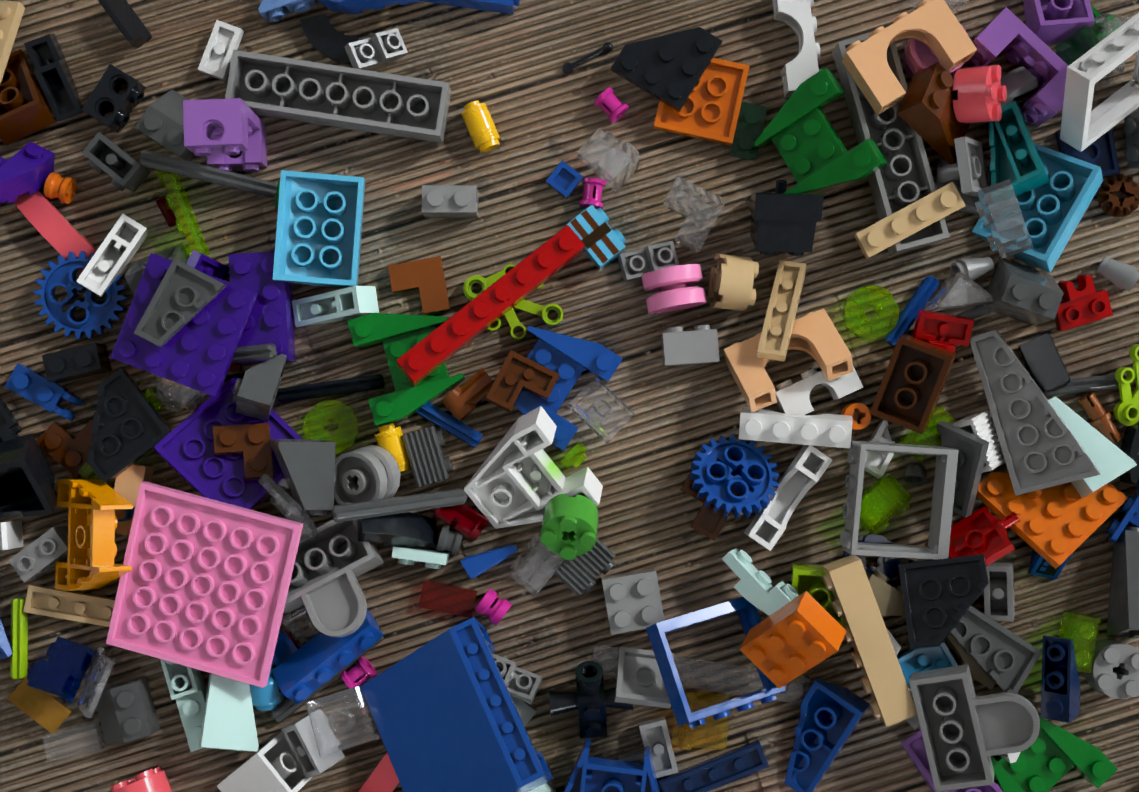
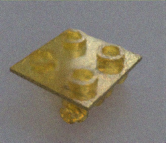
M684 691L691 713L730 700V695ZM674 715L672 745L681 746L683 750H692V747L726 750L729 716L714 720L713 715L704 718L706 724L690 729L688 723L678 726Z

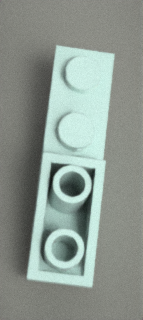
M737 547L729 551L722 558L741 579L734 588L746 600L769 616L799 596L793 586L788 583L785 584L783 581L773 587L770 584L772 582L770 577L762 570L758 571L752 564L751 557L745 551H739Z
M160 659L171 699H175L190 752L202 749L199 748L207 687L201 671Z

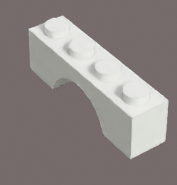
M772 0L774 20L790 26L799 42L797 57L785 64L781 71L784 98L791 97L801 83L822 70L818 69L817 59H820V45L818 42L815 43L814 33L817 32V20L811 14V6H813L814 0Z
M742 407L739 439L850 449L853 419L849 415H792L775 412L770 409H760L751 412L749 407Z
M803 445L778 482L779 487L775 492L774 499L770 501L766 509L762 508L760 513L756 514L744 534L771 551L785 531L795 508L805 494L819 481L832 462V459L812 445Z

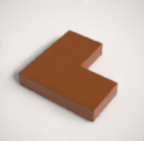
M441 256L388 265L393 293L419 288L423 314L451 310Z

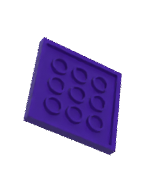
M151 253L110 358L208 395L218 397L258 293L206 274L227 286L163 347H159L134 334L136 327L172 263L169 259Z
M235 375L222 386L218 397L211 396L157 443L154 446V451L202 497L251 510L285 479L271 447L273 479L245 481L243 454L214 456L213 426L269 423L271 439L302 438L273 410H271L268 422L236 413V403H233L232 400L234 397V387L239 377Z

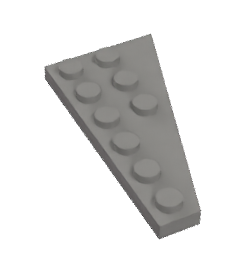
M998 330L970 337L971 348L1015 495L1100 475L1101 473Z

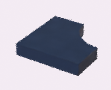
M1112 128L1082 152L1060 139L1061 130L1055 132L1060 153L1100 166L1103 178L1121 174Z

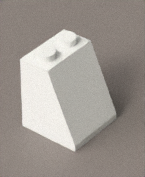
M281 731L259 749L258 752L229 774L217 787L221 792H298L312 777H305Z

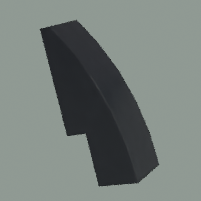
M48 34L24 43L35 67L33 71L57 122L84 112L82 111V104L74 80L55 34Z
M406 512L357 520L358 542H383V546L437 547L438 545L436 520L426 516Z

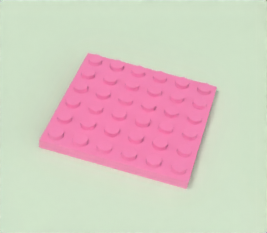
M146 481L141 482L123 565L132 566V570L120 577L106 644L264 688L268 683L303 523Z

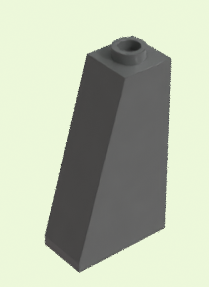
M1138 527L1124 528L1119 538L1113 543L1107 637L1139 638Z

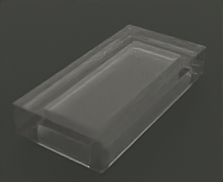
M99 722L56 731L54 734L47 733L42 736L47 762L104 749Z

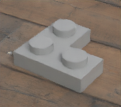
M665 717L638 723L644 749L645 746H650L656 778L679 773ZM645 750L618 756L619 761L643 764Z

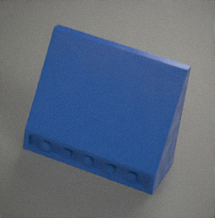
M475 617L448 629L360 686L403 792H529L553 780L543 754L534 749L493 658L492 654L496 650L489 634Z

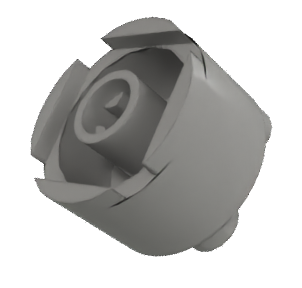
M1102 639L1085 650L1081 659V671L1093 689L1115 699L1139 696L1138 649L1113 639Z

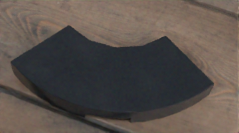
M327 15L300 19L306 37L316 50L332 61L352 65L344 47L350 42L358 41L357 35H345L336 31L330 24Z

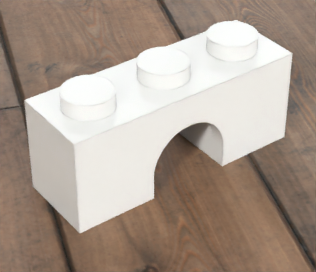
M854 366L853 372L829 382L822 370L817 372L816 368H812L800 374L802 379L795 383L789 379L776 385L778 389L776 391V404L780 413L806 415L814 411L809 395L816 385L826 387L830 391L833 400L863 388V385Z

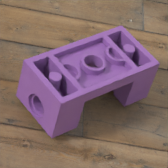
M1006 7L972 41L977 51L965 63L969 67L987 66L990 61L1003 51L1009 62L1019 67H1025L1037 78V84L1040 87L1019 108L1028 123L1039 127L1063 108L1068 65Z
M241 98L183 100L184 146L191 152H194V155L207 156V164L210 167L233 172L232 169H243L244 172H259V168H267L266 125ZM240 150H243L240 157L232 158V155H238Z

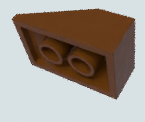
M22 49L10 53L0 84V139L6 146L56 123L50 105Z
M937 62L913 74L897 114L949 164H954L957 159L954 139L964 137L970 123H959L957 121L953 100H958V90L953 91L954 78Z

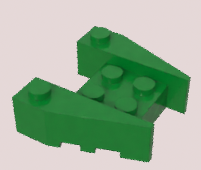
M823 68L801 83L754 142L756 147H766L772 142L775 144L798 183L785 193L804 194L863 179L887 164L874 140L867 139L850 151L846 150L822 110L845 94L833 72L829 69Z
M371 313L347 320L353 345L357 349L383 343L396 392L368 399L375 426L381 427L408 419L422 407L432 403L435 399L466 380L463 373L449 376L446 362H444L416 386H413L397 366L398 358L447 321V317Z
M1040 716V731L1036 741L1028 749L1021 751L1016 762L1010 764L999 755L990 756L995 773L994 782L998 784L1003 792H1047L1073 767L1087 782L1099 788L1118 770L1100 749Z

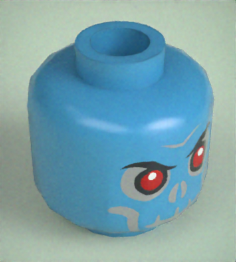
M273 668L270 670L268 683L264 688L249 684L252 705L255 706L256 710H273L277 708V704L283 701L284 695L272 673Z

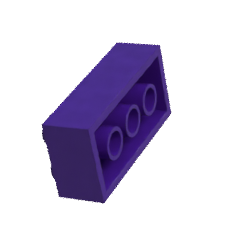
M275 251L229 254L230 283L258 293L237 347L273 343L276 346L277 356L284 354L287 355L286 362H296L291 282L273 280ZM267 360L241 362L236 364L253 365L263 363Z

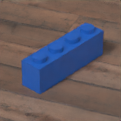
M367 610L362 625L351 635L336 638L319 632L274 668L272 673L282 694L296 704H299L320 686L328 682L345 666L352 663L366 649L373 646L384 634L372 613Z

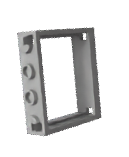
M852 440V447L848 450L847 457L850 464V473L845 479V489L848 491L847 502L844 503L842 510L843 518L845 519V527L840 534L842 550L850 555L933 560L948 558L959 450L944 446ZM866 451L936 456L928 546L858 542Z

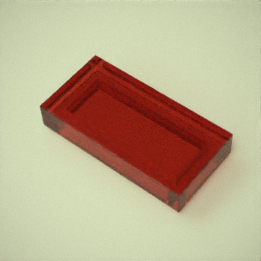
M424 580L418 607L472 618L478 590Z

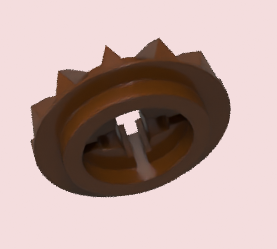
M1123 174L1106 178L1097 191L1099 206L1105 213L1113 217L1130 215L1138 208L1139 185L1133 181V177H1127ZM1122 189L1123 194L1129 196L1122 199L1121 203L1119 202V197L1111 195Z

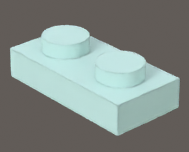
M393 547L391 558H398V563L414 565V561L425 562V567L441 569V565L448 564L450 552L416 547Z

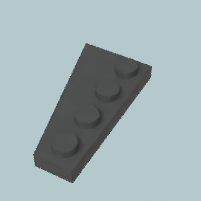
M972 606L950 633L1005 693H1018L1042 651Z

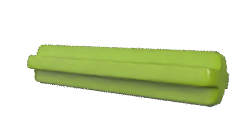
M14 598L11 600L10 647L13 654L10 655V677L12 679H23L28 675V613L23 612L26 598Z

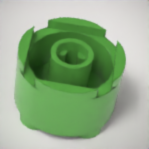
M567 493L559 494L551 498L544 510L540 535L541 542L549 550L559 554L564 560H573L576 556L590 551L594 547L597 537L598 509L589 498L576 494V497H567Z

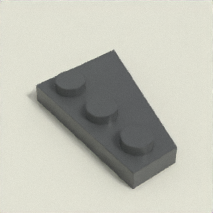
M945 421L937 423V433H941V446L959 450L953 512L966 518L972 515L989 442Z

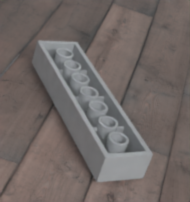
M869 33L839 41L832 50L842 89L845 92L844 96L858 145L867 139L874 140L887 162L886 165L867 176L880 221L936 191V186L922 137L897 114L903 98L901 102L877 116L842 63L846 48L857 40H860L861 43L870 38ZM894 42L887 48V62L906 92L908 87ZM945 218L887 248L889 256L939 243L949 238Z
M233 50L225 99L241 98L256 115L443 143L451 88L448 82Z

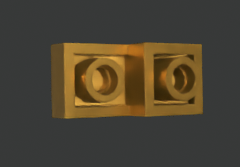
M27 676L7 697L10 702L52 734L72 712Z

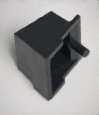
M785 180L776 181L775 193H752V197L746 200V205H748L751 212L750 236L756 251H760L763 255H776L777 252H787L792 256H802L804 252L812 253L816 222H821L824 195L785 193L787 188V181Z
M28 434L1 442L0 518L18 515L30 517L53 513L57 499L53 492L55 475L34 436Z

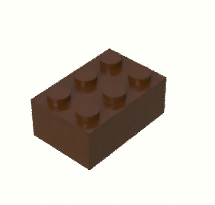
M906 334L900 336L870 414L923 434L928 428L957 353Z

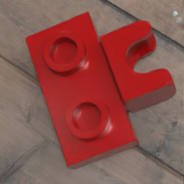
M1079 274L1077 276L1078 285L1076 288H1074L1071 281L1060 280L1058 282V286L1063 292L1062 300L1064 301L1060 302L1055 316L1057 330L1064 331L1113 316L1107 290L1095 291L1091 275Z
M918 310L912 336L955 352V345H969L975 320L970 317Z

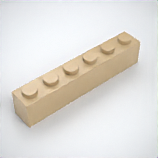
M850 555L824 565L823 568L826 574L822 576L823 582L828 592L832 591L835 600L832 601V606L837 617L842 616L845 626L843 628L846 630L844 638L847 643L851 642L854 648V652H851V657L856 668H861L864 677L860 678L866 694H871L873 703H870V708L875 719H881L887 727L916 716L917 711L861 559L856 555Z

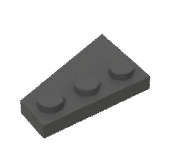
M174 258L134 334L159 347H163L227 285Z

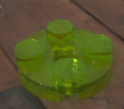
M868 285L859 288L845 301L843 308L845 327L855 336L862 339L873 340L883 337L893 330L899 318L898 304L895 303L893 295L881 286ZM870 305L874 306V311L878 313L877 317H872L871 320L864 313V309H868Z
M325 400L316 404L306 415L303 424L304 436L306 439L336 442L335 454L344 452L355 443L359 433V421L350 406L336 400ZM331 419L334 420V424H338V430H335L334 435H330V432L324 429V425H328Z

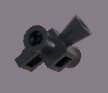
M585 661L580 663L575 670L577 692L549 689L551 716L578 709L580 738L607 737L606 707L633 710V704L615 702L616 687L604 690L602 666L594 661Z

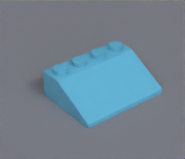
M1035 144L1050 182L1000 204H997L991 197L972 233L1022 262L1051 273L1103 182L1100 166Z
M281 170L273 280L330 288L358 286L365 196L364 177Z

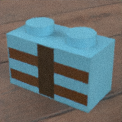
M590 205L566 224V226L569 225L584 243L585 247L583 250L597 268L601 270L625 251L626 246L623 243L626 242V239L617 228L615 230L611 229L607 224L609 218L600 207L596 210L593 205Z

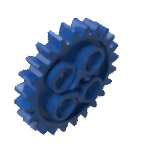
M85 251L80 252L79 258L76 257L74 252H69V260L63 255H58L59 264L49 261L48 264L51 270L41 269V273L46 277L45 280L36 279L35 281L42 285V289L34 291L35 294L41 295L42 298L34 302L35 305H43L44 307L38 314L49 316L45 322L46 325L56 323L55 332L65 328V337H70L73 331H75L76 339H81L83 332H85L88 338H93V330L99 335H103L104 330L102 326L112 329L113 325L110 320L119 321L121 319L116 314V311H124L126 309L119 302L127 300L126 296L120 295V291L127 287L118 285L117 282L123 278L122 275H118L106 290L107 300L105 303H97L95 293L88 290L83 295L85 301L76 300L67 311H62L66 304L78 297L77 290L84 291L87 289L76 282V273L82 268L85 269L95 253H92L89 259H87ZM60 286L67 290V297L63 301H59L55 297V291ZM78 307H82L86 311V318L82 322L77 321L74 317V311Z
M731 434L729 441H726L725 437L720 435L718 443L711 438L708 446L703 444L700 452H696L695 461L692 462L690 467L693 470L690 474V479L695 480L692 489H700L697 499L705 497L704 507L713 504V513H717L722 509L725 518L729 512H733L735 519L739 518L741 512H743L746 518L750 517L752 511L758 515L762 508L766 509L779 487V483L776 481L780 475L774 472L777 463H769L772 455H763L762 452L765 447L761 446L756 449L754 447L755 441L753 440L749 444L741 439L736 441L734 434ZM729 457H733L737 461H732ZM711 473L719 475L720 478L713 477ZM749 474L756 476L758 479L751 478ZM731 491H736L741 496H735Z

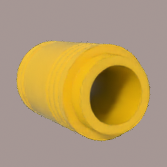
M476 100L464 106L465 110L461 115L475 148L479 149L480 153H484L500 145V136L486 107V103H479V100Z
M394 423L379 427L380 433L375 434L378 446L383 447L392 454L398 463L400 472L411 469L402 437L401 426L395 428Z

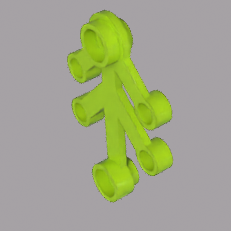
M508 264L502 271L487 278L480 275L469 277L463 285L464 295L468 300L472 301L505 275L507 269L514 268L515 265ZM476 284L482 287L481 292L478 294L472 292V287ZM542 284V285H541L539 288H537L536 290L541 289V288L544 286V284ZM523 299L514 307L542 317L543 321L550 326H556L563 320L562 308L554 303L542 306ZM512 308L505 314V317L511 327V336L515 340H522L526 337L527 330L524 325L520 324ZM552 310L558 313V317L555 320H550L547 316ZM498 319L497 327H488L487 329L490 331L499 330L502 324L501 320ZM516 327L523 328L524 333L522 336L517 337L514 335L513 331Z
M1134 344L1129 349L1133 369L1120 367L1115 372L1121 401L1115 405L1113 413L1116 420L1126 426H1132L1139 421V356L1137 355L1139 344ZM1126 371L1127 376H1126V378L1124 379V378H1123V374H1124V372ZM1135 378L1136 389L1132 394L1130 383Z

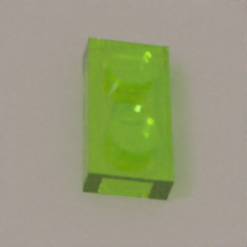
M942 405L938 406L934 410L928 428L923 434L911 431L900 443L938 446L941 443V433H937V423L945 421L952 425L957 421ZM911 454L917 462H921L927 456Z
M579 441L560 462L568 469L572 465L577 469L588 457L584 454L587 448Z

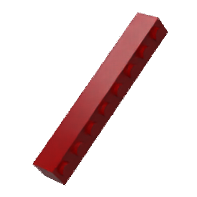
M569 225L565 226L398 358L397 366L413 386H416L579 256L585 247L584 243Z

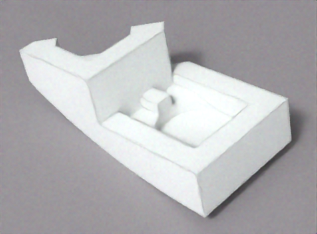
M881 420L868 442L895 443L891 440L887 428L889 426L887 420ZM866 451L864 471L878 479L883 477L894 453Z

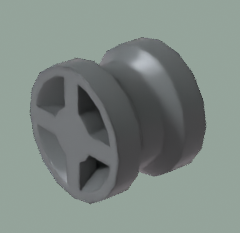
M444 524L439 537L437 551L448 550L451 551L452 555L458 556L464 534Z

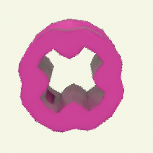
M609 87L596 98L594 105L596 107L600 106L610 117V123L613 124L627 112L629 106L627 104L623 105L613 94L614 90Z
M592 177L583 178V199L579 201V206L588 208L590 205H593L595 209L599 207L602 209L601 196L602 189L606 186V181Z
M361 656L355 666L348 671H343L340 675L349 689L357 692L359 686L370 677H376L377 672L369 660Z

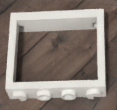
M1139 12L1067 67L1060 139L1080 152L1139 107V87L1137 89L1133 87L1135 84L1139 85ZM1137 52L1133 79L1092 110L1095 83Z

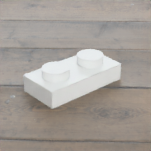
M216 20L198 67L199 72L226 81L230 71L233 50H238L244 31L241 28Z

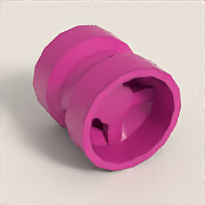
M490 588L474 610L480 615L485 614L488 616L489 621L497 626L512 603L506 599H500L497 596V592Z

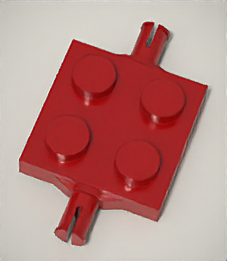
M985 505L973 512L972 515L963 518L951 526L948 558L984 554L986 566L1015 550L1008 539L1005 529L1020 522L1019 518L1013 511L999 520L991 514Z

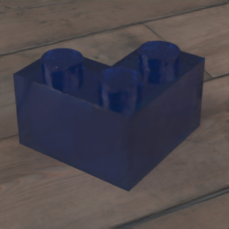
M58 636L56 642H52L47 650L46 658L48 659L39 658L37 663L30 667L27 674V686L42 694L73 703L95 651L88 646Z

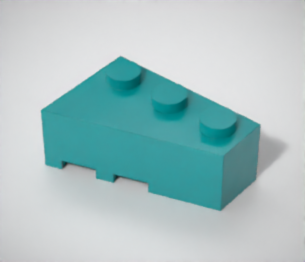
M1016 101L1001 107L1002 118L1000 121L989 122V145L991 147L990 193L997 204L1050 182Z

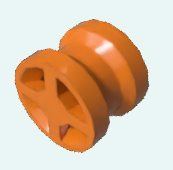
M55 172L48 175L44 185V195L46 198L52 200L58 198L65 204L72 202L77 190L75 178H62L60 174Z
M862 403L846 405L840 415L852 416V430L866 428L871 421L870 410Z

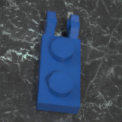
M17 363L4 386L40 407L70 421H73L76 415L72 411L60 406L63 398L78 406H81L84 401L70 393L64 386L48 382L47 377Z

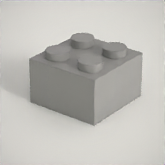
M654 568L601 577L611 635L646 629L655 623L665 621L657 573Z

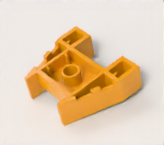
M57 479V507H68L67 561H55V589L64 591L99 589L131 571L132 566L114 563V558L117 555V546L114 538L118 523L115 509H133V504L109 485L103 484L100 479Z

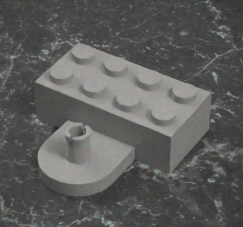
M331 520L300 537L283 613L288 614L305 605L316 629L330 637L340 638L351 635L362 625L366 617L367 603L356 577L384 563L374 542H358L357 520L344 522Z
M968 664L915 672L911 675L909 682L936 792L993 785L995 773L990 756L1024 751L1033 745L1039 735L1040 719L1034 705L1023 696L1015 693H999L976 697Z

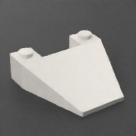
M541 406L516 420L464 487L465 493L495 529L542 522L547 502L559 494L567 493V497H576V494L583 495L589 498L596 506L600 504L603 485L589 467L565 477L544 451V448L552 444L557 426Z

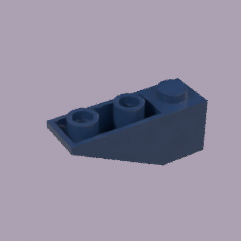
M1044 635L1041 718L1070 723L1080 715V682L1073 640Z

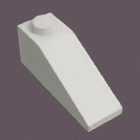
M122 213L76 282L102 297L148 236L147 228Z

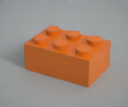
M805 591L751 628L739 650L780 689L838 652L846 630Z

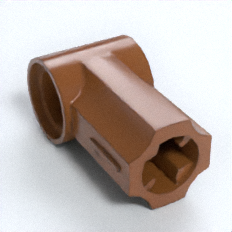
M482 368L462 386L453 389L441 402L459 422L477 407L476 404L488 395L494 381Z

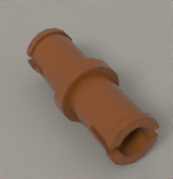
M1094 391L1086 393L1087 398L1081 396L1078 402L1089 416L1091 426L1096 427L1113 444H1115V439L1117 442L1123 438L1111 421L1110 412L1104 410Z

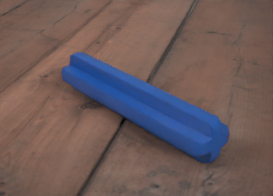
M930 275L924 278L886 335L885 341L895 347L898 338L907 334L917 318L918 310H923L939 286V281Z
M431 403L416 412L473 448H476L483 435L461 421L458 422L456 418Z

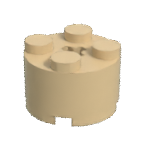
M716 254L714 260L718 261L717 267H711L709 276L708 297L714 298V302L709 303L710 307L745 311L748 305H754L756 301V289H753L754 278L758 276L759 263L754 262L751 257Z

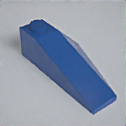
M816 679L801 703L799 723L796 726V737L793 751L790 755L785 784L796 792H813L870 704L848 688Z

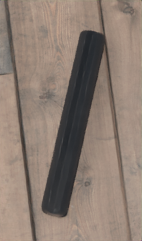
M375 374L279 388L277 395L279 402L286 403L383 389L385 382L383 375Z

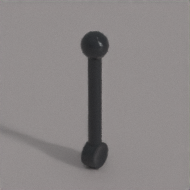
M605 42L602 48L573 63L567 62L563 64V72L571 74L573 68L604 52H611L613 50L612 43Z

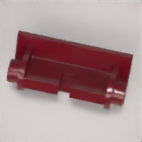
M465 504L430 510L434 513V517L437 516L447 524L454 525L455 529L466 535L469 540L472 538L476 541L489 521Z

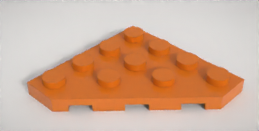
M991 472L979 483L976 495L1000 519L1014 511L1020 522H1017L1010 528L1055 569L1128 499L1111 482L1083 499L1071 482L1015 495L1010 475L1006 472Z

